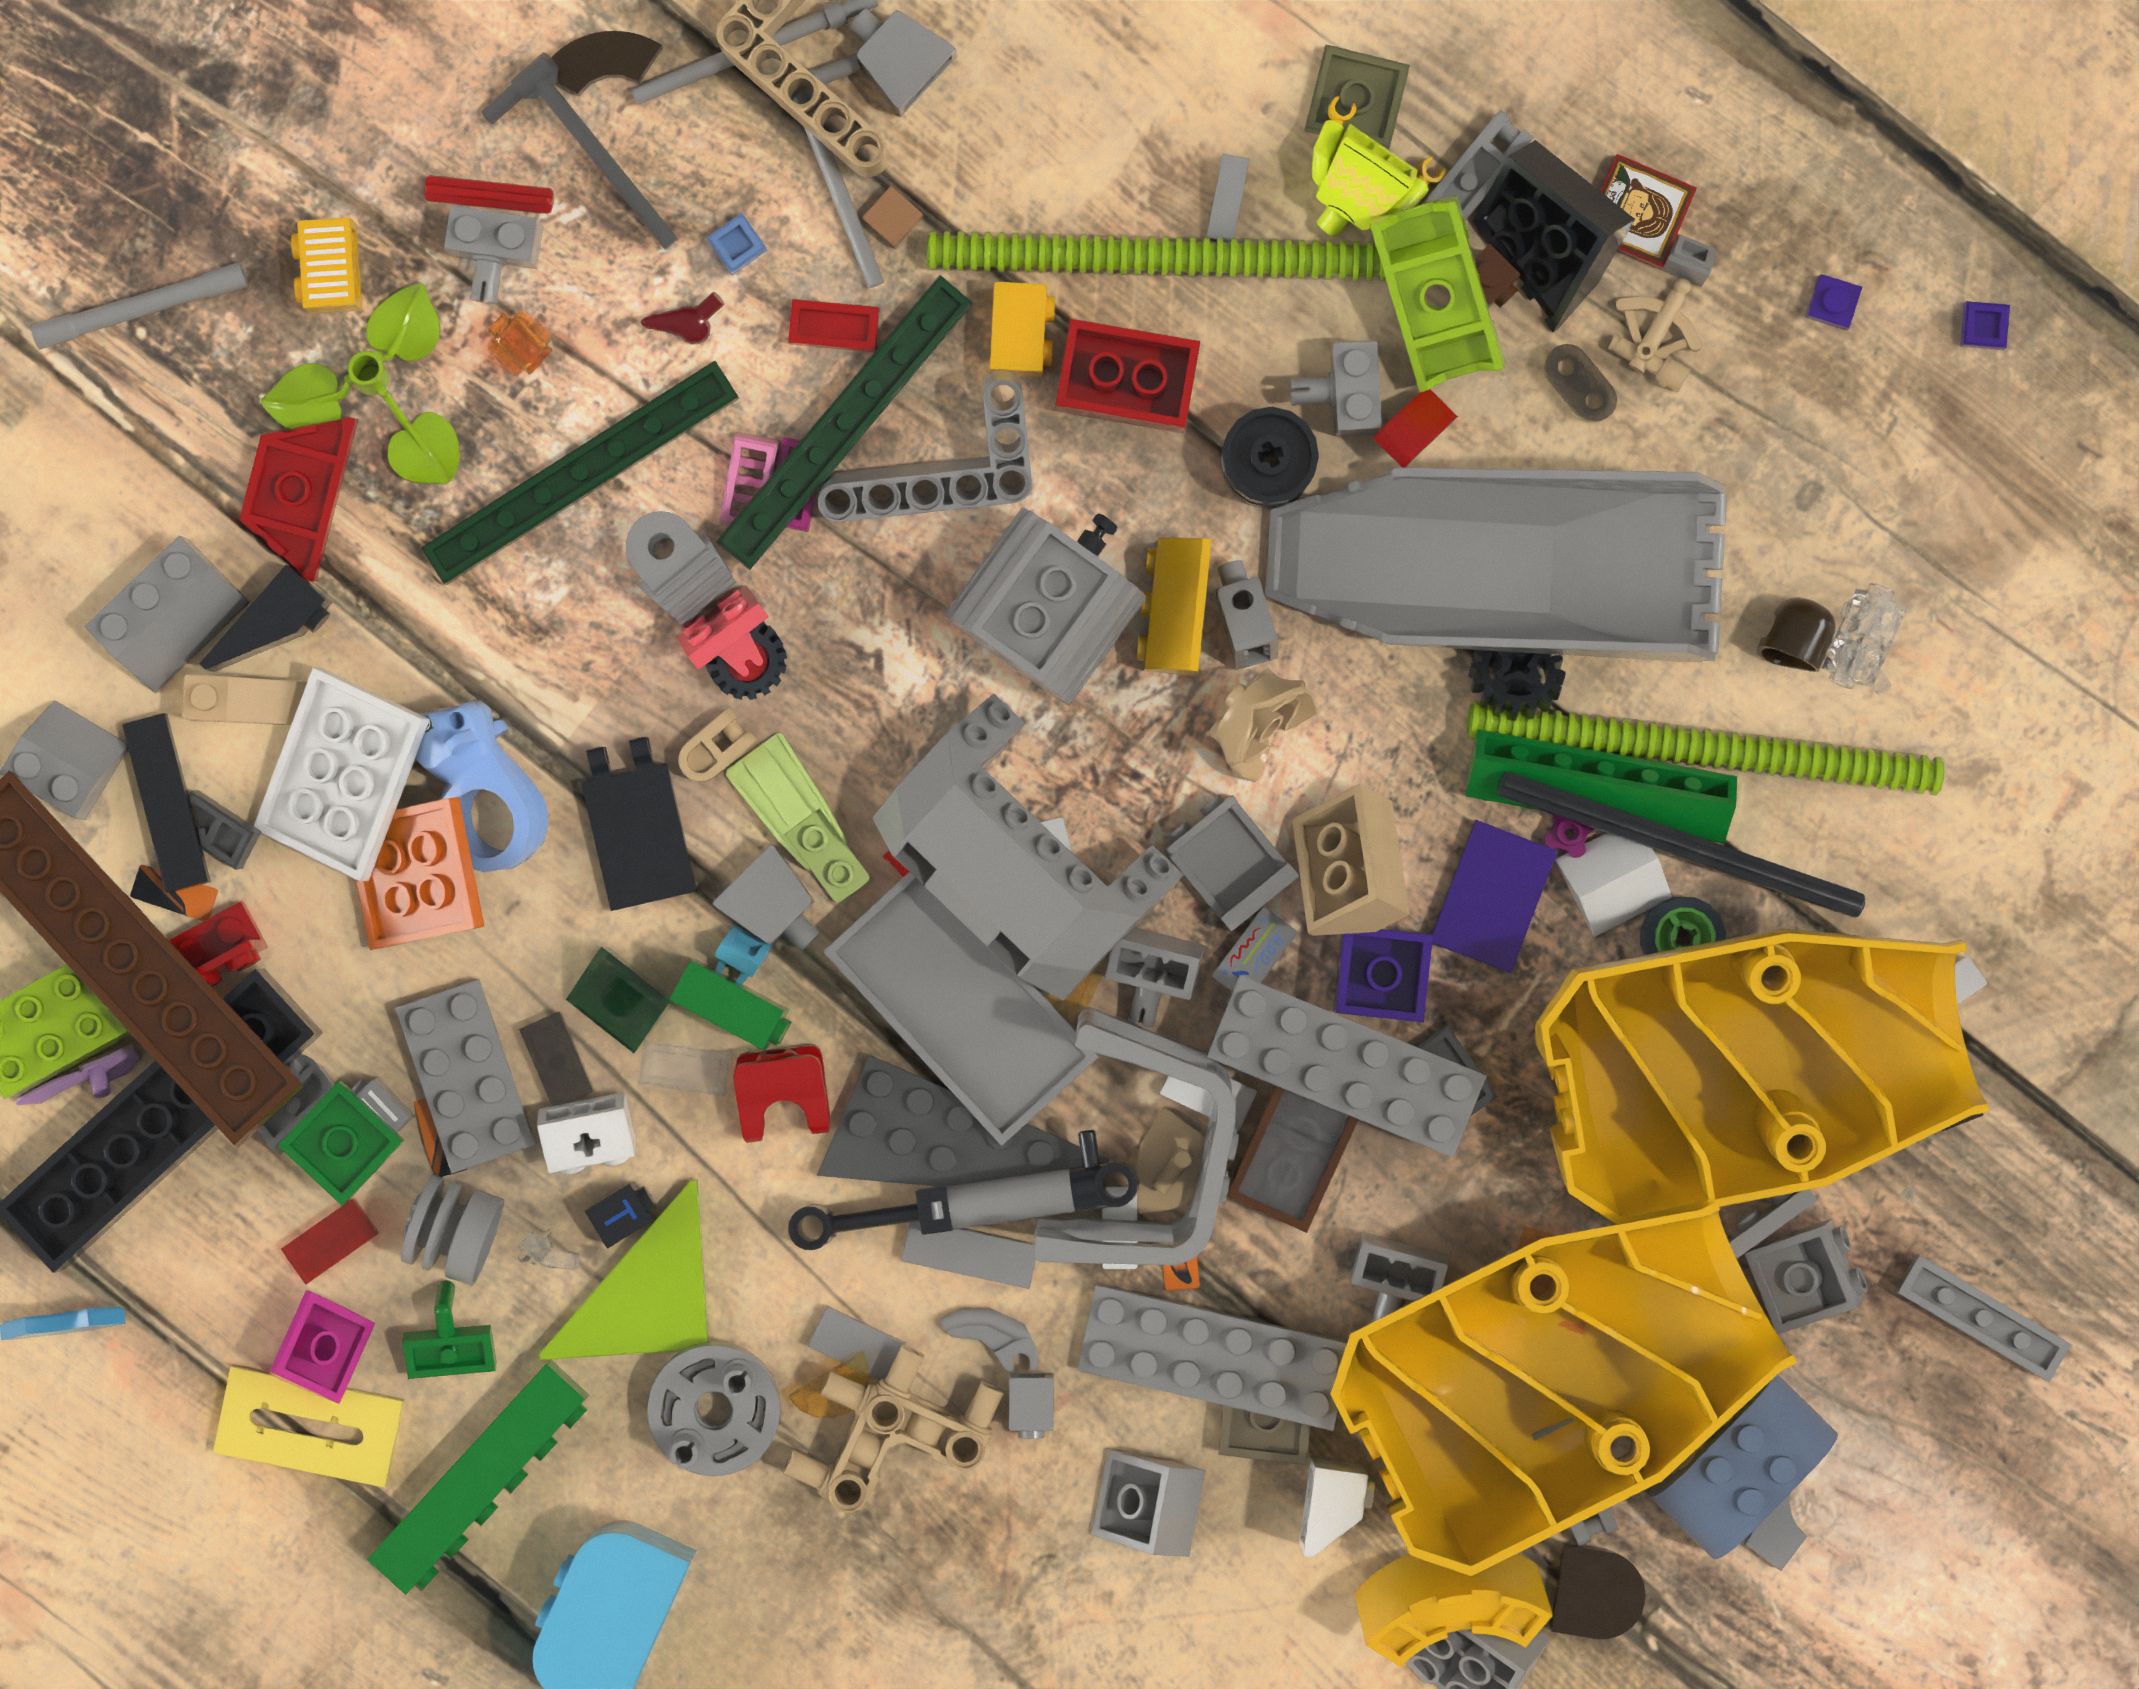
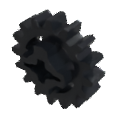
M1475 650L1472 659L1474 663H1471L1468 677L1473 678L1471 692H1483L1480 705L1484 707L1493 703L1495 705L1494 715L1497 717L1504 710L1510 711L1512 721L1517 720L1519 712H1525L1530 720L1534 719L1537 707L1544 712H1548L1552 700H1558L1560 697L1561 685H1563L1566 671L1561 670L1563 657L1562 655L1551 656L1552 654ZM1490 664L1493 666L1494 679H1491L1488 667ZM1540 669H1543L1545 674L1544 685L1541 683L1542 676L1538 673Z

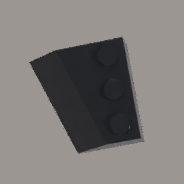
M1534 140L1507 157L1472 222L1488 244H1491L1521 274L1519 278L1524 285L1520 288L1530 301L1535 298L1548 316L1544 320L1552 332H1555L1597 286L1635 218L1538 141Z

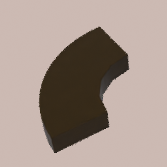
M603 31L585 35L570 42L551 58L559 68L557 82L580 96L591 84L605 78H625L640 84L663 47L656 41L639 34L625 31Z

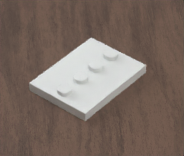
M312 668L254 827L262 831V834L360 882L369 881L430 719L323 668Z

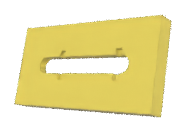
M233 1365L229 1371L213 1453L385 1488L388 1485L405 1399L346 1388L341 1402L338 1404L279 1380L270 1372ZM254 1409H267L269 1411L337 1423L360 1429L363 1433V1440L360 1444H350L261 1426L252 1421L251 1414Z

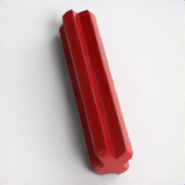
M435 175L427 176L424 184V196L430 202L542 214L551 213L554 205L553 190L546 187Z

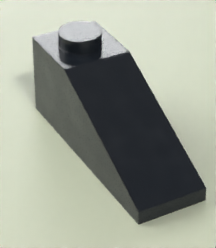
M285 565L199 664L205 670L215 672L304 636L308 630L314 633L329 618L330 613L327 609L333 602L294 568Z

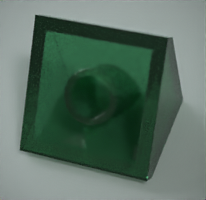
M608 946L601 947L566 998L570 1004L633 1054L674 1005V1002L669 1000L671 996Z

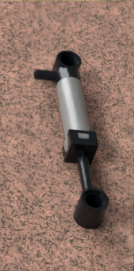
M1093 1129L1085 1130L1078 1133L1083 1167L923 1188L915 1191L917 1204L834 1215L833 1211H830L829 1208L823 1205L811 1204L799 1209L792 1215L788 1224V1233L792 1242L797 1247L803 1250H816L827 1245L837 1236L838 1232L920 1221L921 1234L926 1235L953 1231L954 1229L1121 1207L1128 1204L1136 1196L1139 1190V1177L1135 1169L1125 1162L1114 1161L1100 1164L1096 1131ZM1119 1172L1127 1178L1128 1190L1126 1194L1113 1196L1108 1193L1105 1188V1178L1109 1173ZM808 1215H814L822 1221L823 1233L818 1239H811L803 1232L802 1222Z

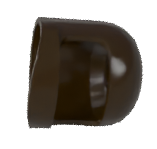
M1800 597L1789 598L1783 601L1774 612L1776 616L1768 635L1761 638L1757 647V655L1771 664L1819 672L1835 634L1836 623L1834 617L1826 607L1813 600Z

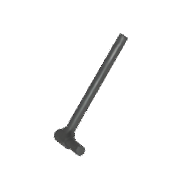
M545 52L541 53L511 80V85L482 110L483 116L488 122L494 124L522 98L537 99L541 96L666 250L678 238L554 86L558 81L559 68Z

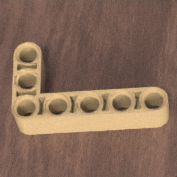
M738 0L720 20L716 29L717 40L725 57L855 173L863 177H873L880 174L888 162L886 146L881 135L772 39L773 35L806 0H777V8L769 14H761L756 11V6L761 0ZM735 30H744L749 33L747 41L740 46H731L727 43L729 34ZM773 58L781 62V67L775 74L764 75L759 72V66L766 59ZM800 87H808L814 91L811 100L804 104L793 102L791 95ZM835 115L843 117L846 120V125L841 131L830 133L824 130L823 125L829 117ZM866 144L876 146L879 152L872 161L863 162L855 157L857 150L861 146Z

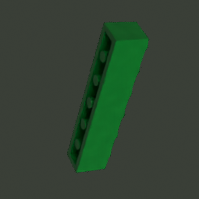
M1480 729L1477 731L1468 765L1465 797L1536 809L1497 794L1499 779L1504 772L1508 771L1718 843H1725L1736 809L1737 776Z
M552 1360L547 1362L367 1560L405 1595L414 1586L422 1591L439 1573L433 1565L444 1553L452 1559L469 1540L463 1534L474 1521L482 1526L496 1511L498 1506L493 1500L499 1493L505 1489L511 1494L528 1476V1473L522 1468L531 1458L535 1456L541 1461L558 1443L552 1437L553 1434L563 1424L571 1429L588 1409L582 1403L589 1394Z

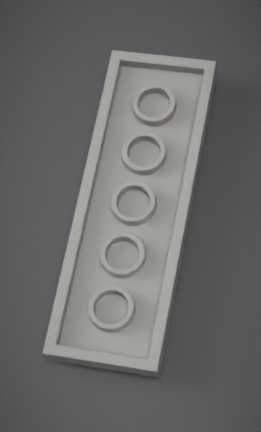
M1241 975L1238 977L1206 1056L1454 1158L1486 1079V1075Z
M1097 1284L1095 1285L1077 1371L1334 1431L1339 1411L1330 1393L1347 1341Z

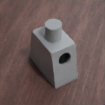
M865 8L849 26L865 42L856 53L858 64L900 117L957 58L955 47L898 10L882 23Z
M1242 560L1231 561L1219 566L1217 569L1222 587L1216 589L1217 605L1236 670L1277 659L1278 637L1259 578H1247ZM1239 605L1249 606V608L1245 610H1240L1236 607Z
M773 844L712 903L720 911L769 945H773L785 934L803 951L820 934L803 916L815 903L813 897L779 849Z

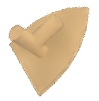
M1164 1107L1150 1126L1141 1142L1136 1159L1135 1171L1139 1177V1190L1137 1192L1139 1214L1166 1212L1193 1201L1206 1137L1166 1107ZM1227 1160L1226 1170L1233 1163V1160Z

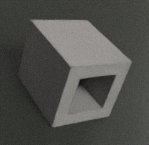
M1010 1373L1009 1431H1018V1438H1044L1045 1431H1053L1054 1374Z

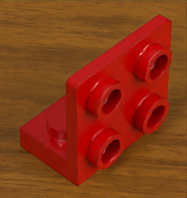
M240 901L169 940L212 987L223 981L220 976L222 972L229 970V972L235 970L240 972L261 960L258 953L269 948L244 901Z

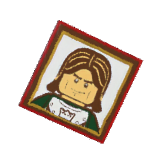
M1616 154L1600 191L1635 218L1617 251L1661 270L1664 267L1697 187Z

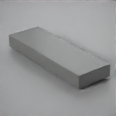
M920 1221L909 1222L901 1261L1029 1289L1036 1259L1034 1257L1033 1244L962 1228L922 1235Z

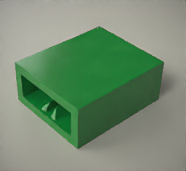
M691 960L669 999L762 1050L769 1048L771 1043L776 1046L780 1045L792 1021L785 1018L790 1009L736 982V980L718 972L699 960Z

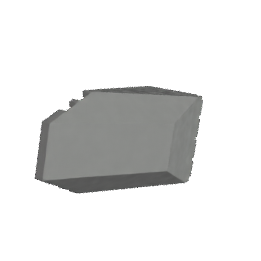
M1391 469V473L1364 482L1358 480L1349 483L1348 487L1321 496L1316 494L1270 509L1265 597L1390 645L1676 662L1715 661L1719 649L1720 622L1705 621V614L1721 613L1722 578L1707 577V571L1723 570L1725 534L1710 533V526H1725L1727 506L1725 484L1699 472Z

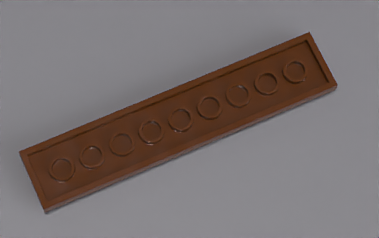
M9 770L0 779V893L230 1142L239 1148L304 1087L303 1083L33 793Z

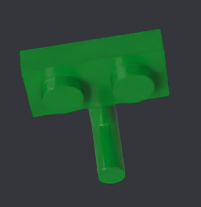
M444 1280L438 1284L434 1306L437 1330L403 1332L402 1346L408 1379L496 1371L497 1360L491 1325L454 1327L452 1306L455 1285L451 1281Z

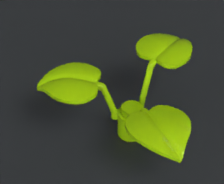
M422 283L413 284L397 291L374 310L367 323L366 335L370 346L378 351L375 353L362 351L351 358L348 364L349 375L344 377L345 383L339 392L338 379L330 369L321 364L307 363L291 369L261 399L262 406L279 424L291 430L342 419V409L338 400L347 397L352 385H355L360 392L366 395L380 394L405 428V430L395 433L388 444V460L393 470L401 478L418 484L446 485L453 480L460 463V446L452 425L441 415L434 412L422 413L411 424L386 389L389 382V373L383 362L391 361L395 354L407 362L421 360L428 356L439 342L441 331L439 318L431 303L426 287Z

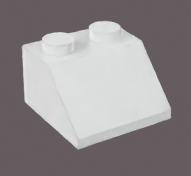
M1310 1458L1299 1540L1303 1556H1315L1361 1521L1364 1508H1372L1375 1482H1372V1477L1368 1476L1363 1464Z

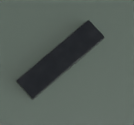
M162 713L122 724L165 892L173 893L210 883L211 880L203 849L200 845L197 826L190 805L168 714Z

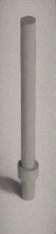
M877 0L831 1L822 5L823 10L782 26L773 35L772 39L780 46H783L829 26L833 30L847 24L848 18L858 15L865 8L870 10L877 7ZM719 52L631 89L636 104L640 105L732 67L734 64L722 52Z

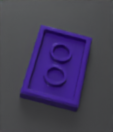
M1475 820L1431 933L1433 935L1432 944L1511 973L1558 851Z

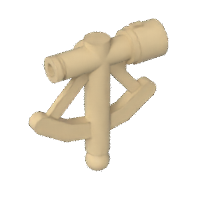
M1679 278L1675 281L1674 289L1670 290L1665 301L1648 296L1619 298L1615 303V308L1618 312H1624L1633 343L1615 334L1608 347V350L1629 360L1628 366L1641 374H1644L1645 370L1657 376L1656 379L1659 381L1658 384L1664 388L1669 387L1676 392H1679L1691 369L1673 359H1669V354L1687 347L1692 352H1697L1702 347V341L1691 320L1679 311L1686 299L1685 295L1691 290V283L1686 278ZM1644 310L1657 314L1643 340L1634 311ZM1671 324L1676 326L1684 339L1658 349Z

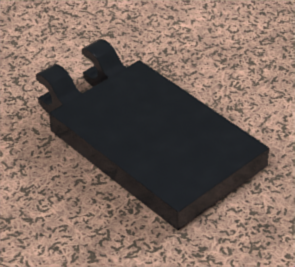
M649 737L629 740L637 771L620 775H612L606 747L586 750L594 781L581 784L611 911L697 892L668 764L655 766Z

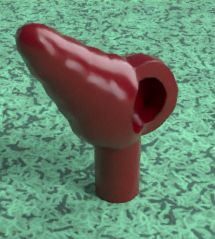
M713 291L696 307L683 306L659 314H652L644 317L641 320V325L647 329L679 336L690 345L701 344L710 336L711 325L708 319L721 309L725 303Z

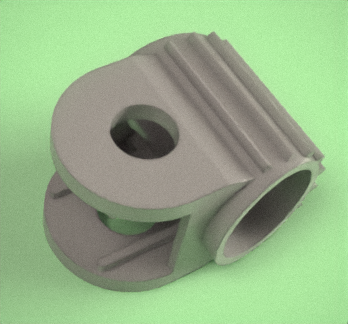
M666 511L648 513L639 518L629 530L626 539L627 558L633 569L643 579L637 586L678 621L681 626L686 625L736 583L707 532L703 530L697 535L684 519L674 513ZM665 539L672 540L674 542L673 553L666 559H656L654 548L657 543Z

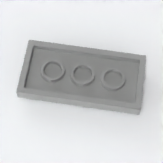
M479 979L395 1008L452 1174L536 1145Z

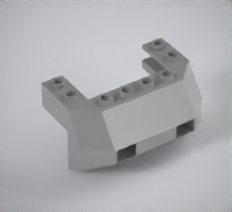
M993 693L945 734L895 788L873 816V820L891 854L1016 975L1047 993L1065 1000L1074 993L1112 948L1162 901L1184 874L1153 845L1108 887L984 769L1004 751L1009 744L1007 740L1025 724Z

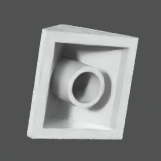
M1605 833L1585 843L1586 852L1579 858H1572L1569 853H1566L1554 860L1593 937L1657 906L1662 901L1672 898L1661 864L1652 848L1609 833Z

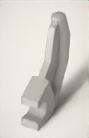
M961 1308L941 1318L942 1330L948 1331L951 1337L983 1341L995 1353L1007 1373L1014 1372L1013 1359L1018 1354L1028 1356L1030 1370L1039 1369L1037 1347L1025 1324L991 1308Z

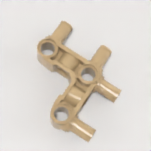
M901 1345L886 1378H881L876 1384L872 1383L871 1385L868 1383L865 1387L830 1371L822 1386L820 1395L855 1410L854 1415L856 1417L834 1463L830 1462L827 1465L793 1449L784 1467L783 1474L818 1489L817 1494L820 1495V1498L831 1502L832 1506L838 1511L852 1513L861 1509L874 1491L879 1480L881 1463L889 1447H894L896 1443L900 1445L905 1442L932 1454L933 1460L941 1464L961 1470L973 1469L984 1458L985 1448L992 1435V1429L989 1424L1002 1399L1004 1390L982 1380L966 1414L961 1415L912 1394L909 1389L924 1359V1354L907 1345ZM888 1401L896 1406L897 1412L894 1416L883 1419L875 1415L873 1408L879 1402ZM969 1437L977 1443V1447L969 1454H960L954 1450L953 1444L959 1438ZM844 1480H852L859 1485L860 1490L856 1495L846 1497L839 1494L836 1487Z

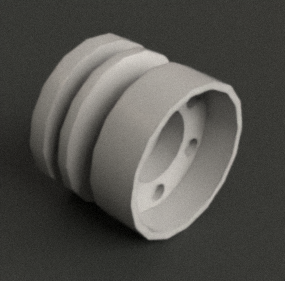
M433 1174L427 1181L421 1194L416 1197L408 1215L403 1233L404 1243L401 1261L410 1265L414 1264L422 1248H425L422 1269L430 1270L440 1254L447 1256L445 1277L473 1286L483 1269L493 1244L504 1208V1199L475 1190L466 1205H460L461 1184L452 1182L443 1199L441 1196L444 1178Z

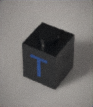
M632 1182L585 1210V1213L608 1249L654 1221L656 1217L652 1211L658 1207L645 1186L638 1189L635 1182Z

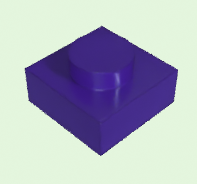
M1820 274L1817 278L1805 318L1847 331L1850 328L1862 286Z

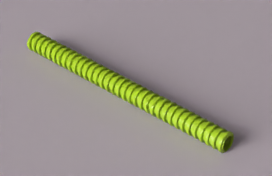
M930 231L927 240V266H929L930 270H936V266H943L944 271H949L950 266H957V271H963L964 267H970L971 271H977V267H984L985 272H990L991 267H998V272H1004V268H1011L1012 272H1018V268H1025L1026 273H1031L1032 268H1039V273H1045V269H1052V273H1058L1059 269H1066L1067 274H1072V269H1079L1080 274H1085L1086 270H1093V274H1099L1100 270H1107V274L1112 275L1113 270H1120L1121 275H1126L1127 271H1134V275H1140L1141 271H1147L1148 276H1153L1154 271H1161L1162 276H1167L1168 272H1175V276H1181L1182 272H1188L1189 277H1194L1195 272H1202L1203 277H1208L1209 273H1216V277H1222V273H1229L1230 278H1235L1236 273H1243V278H1249L1250 274H1256L1257 278H1263V274H1270L1271 279H1276L1277 274H1284V279H1290L1291 275H1297L1298 279H1304V275H1311L1312 280H1317L1318 275H1324L1325 280H1331L1332 276H1338L1339 280H1345V276H1352L1353 281H1358L1359 276H1365L1366 281H1372L1373 277H1379V281L1386 280L1377 247L1374 246L1373 241H1367L1366 246H1360L1359 241H1354L1353 245H1346V241H1340L1339 245H1333L1332 240H1327L1325 245H1319L1318 240H1313L1312 244H1305V240H1299L1298 244H1292L1291 239H1286L1284 244H1278L1277 239H1272L1271 243H1264V239H1258L1257 243H1251L1250 238H1245L1244 243H1237L1236 238H1231L1230 242H1223V238H1217L1216 242H1210L1209 237H1204L1203 242H1196L1195 237H1190L1189 241H1182V237H1176V241H1169L1168 236H1163L1162 241H1155V236H1149L1148 240H1141V236H1135V240H1128L1127 235H1122L1121 240H1114V235H1108L1107 239H1100V235H1094V239H1087L1086 234H1081L1080 239H1073V234H1067V238H1060L1059 234H1053V238H1046L1045 233H1040L1039 238H1032V233H1026V237H1019L1018 233H1012V237H1005L1004 232H999L998 237H991V232H985V236H978L977 232H971V236H964L963 231H958L957 236H951L950 231H944V235H937L936 231Z
M1476 700L1470 704L1467 720L1469 739H1475L1477 731L1480 729L1595 751L1600 750L1606 753L1616 752L1617 755L1623 756L1631 754V757L1639 758V755L1645 757V760L1652 761L1653 757H1657L1658 761L1662 763L1666 762V759H1671L1672 764H1679L1680 760L1685 761L1687 766H1692L1694 762H1698L1699 767L1705 768L1707 764H1712L1713 769H1720L1721 765L1726 766L1728 771H1733L1735 767H1739L1740 772L1745 773L1748 769H1753L1754 774H1760L1764 770L1769 776H1774L1775 772H1780L1781 777L1786 778L1789 774H1793L1795 779H1801L1805 775L1810 781L1820 777L1821 782H1829L1830 779H1834L1835 784H1842L1843 780H1845L1851 786L1861 782L1862 787H1869L1870 784H1875L1876 789H1883L1884 785H1886L1892 791L1902 787L1903 792H1910L1911 789H1915L1917 794H1923L1927 790L1933 796H1937L1941 791L1944 780L1945 767L1942 758L1934 757L1932 761L1926 755H1921L1919 759H1915V755L1910 753L1906 757H1902L1901 752H1894L1891 756L1885 750H1880L1879 754H1875L1874 749L1869 748L1865 752H1861L1860 747H1853L1850 751L1847 750L1845 745H1840L1838 749H1834L1833 744H1826L1825 747H1820L1819 742H1812L1811 746H1809L1804 740H1799L1797 744H1793L1792 739H1785L1784 742H1779L1778 737H1772L1768 741L1763 735H1758L1757 739H1752L1751 734H1744L1743 737H1739L1737 732H1731L1730 736H1727L1722 730H1718L1716 734H1711L1710 729L1698 732L1697 727H1690L1689 731H1686L1681 725H1677L1676 729H1671L1670 724H1663L1662 728L1657 727L1656 722H1650L1648 726H1645L1643 721L1637 720L1635 724H1630L1629 719H1622L1621 723L1616 722L1615 717H1609L1608 721H1604L1602 716L1596 715L1594 719H1589L1588 714H1582L1579 718L1575 717L1574 712H1568L1567 716H1563L1561 711L1555 710L1554 714H1548V712L1541 710L1540 713L1536 712L1534 719L1531 720L1526 716L1525 712H1519L1517 720L1512 721L1510 711L1504 710L1497 717L1494 715L1495 707L1493 703L1482 707L1480 701Z

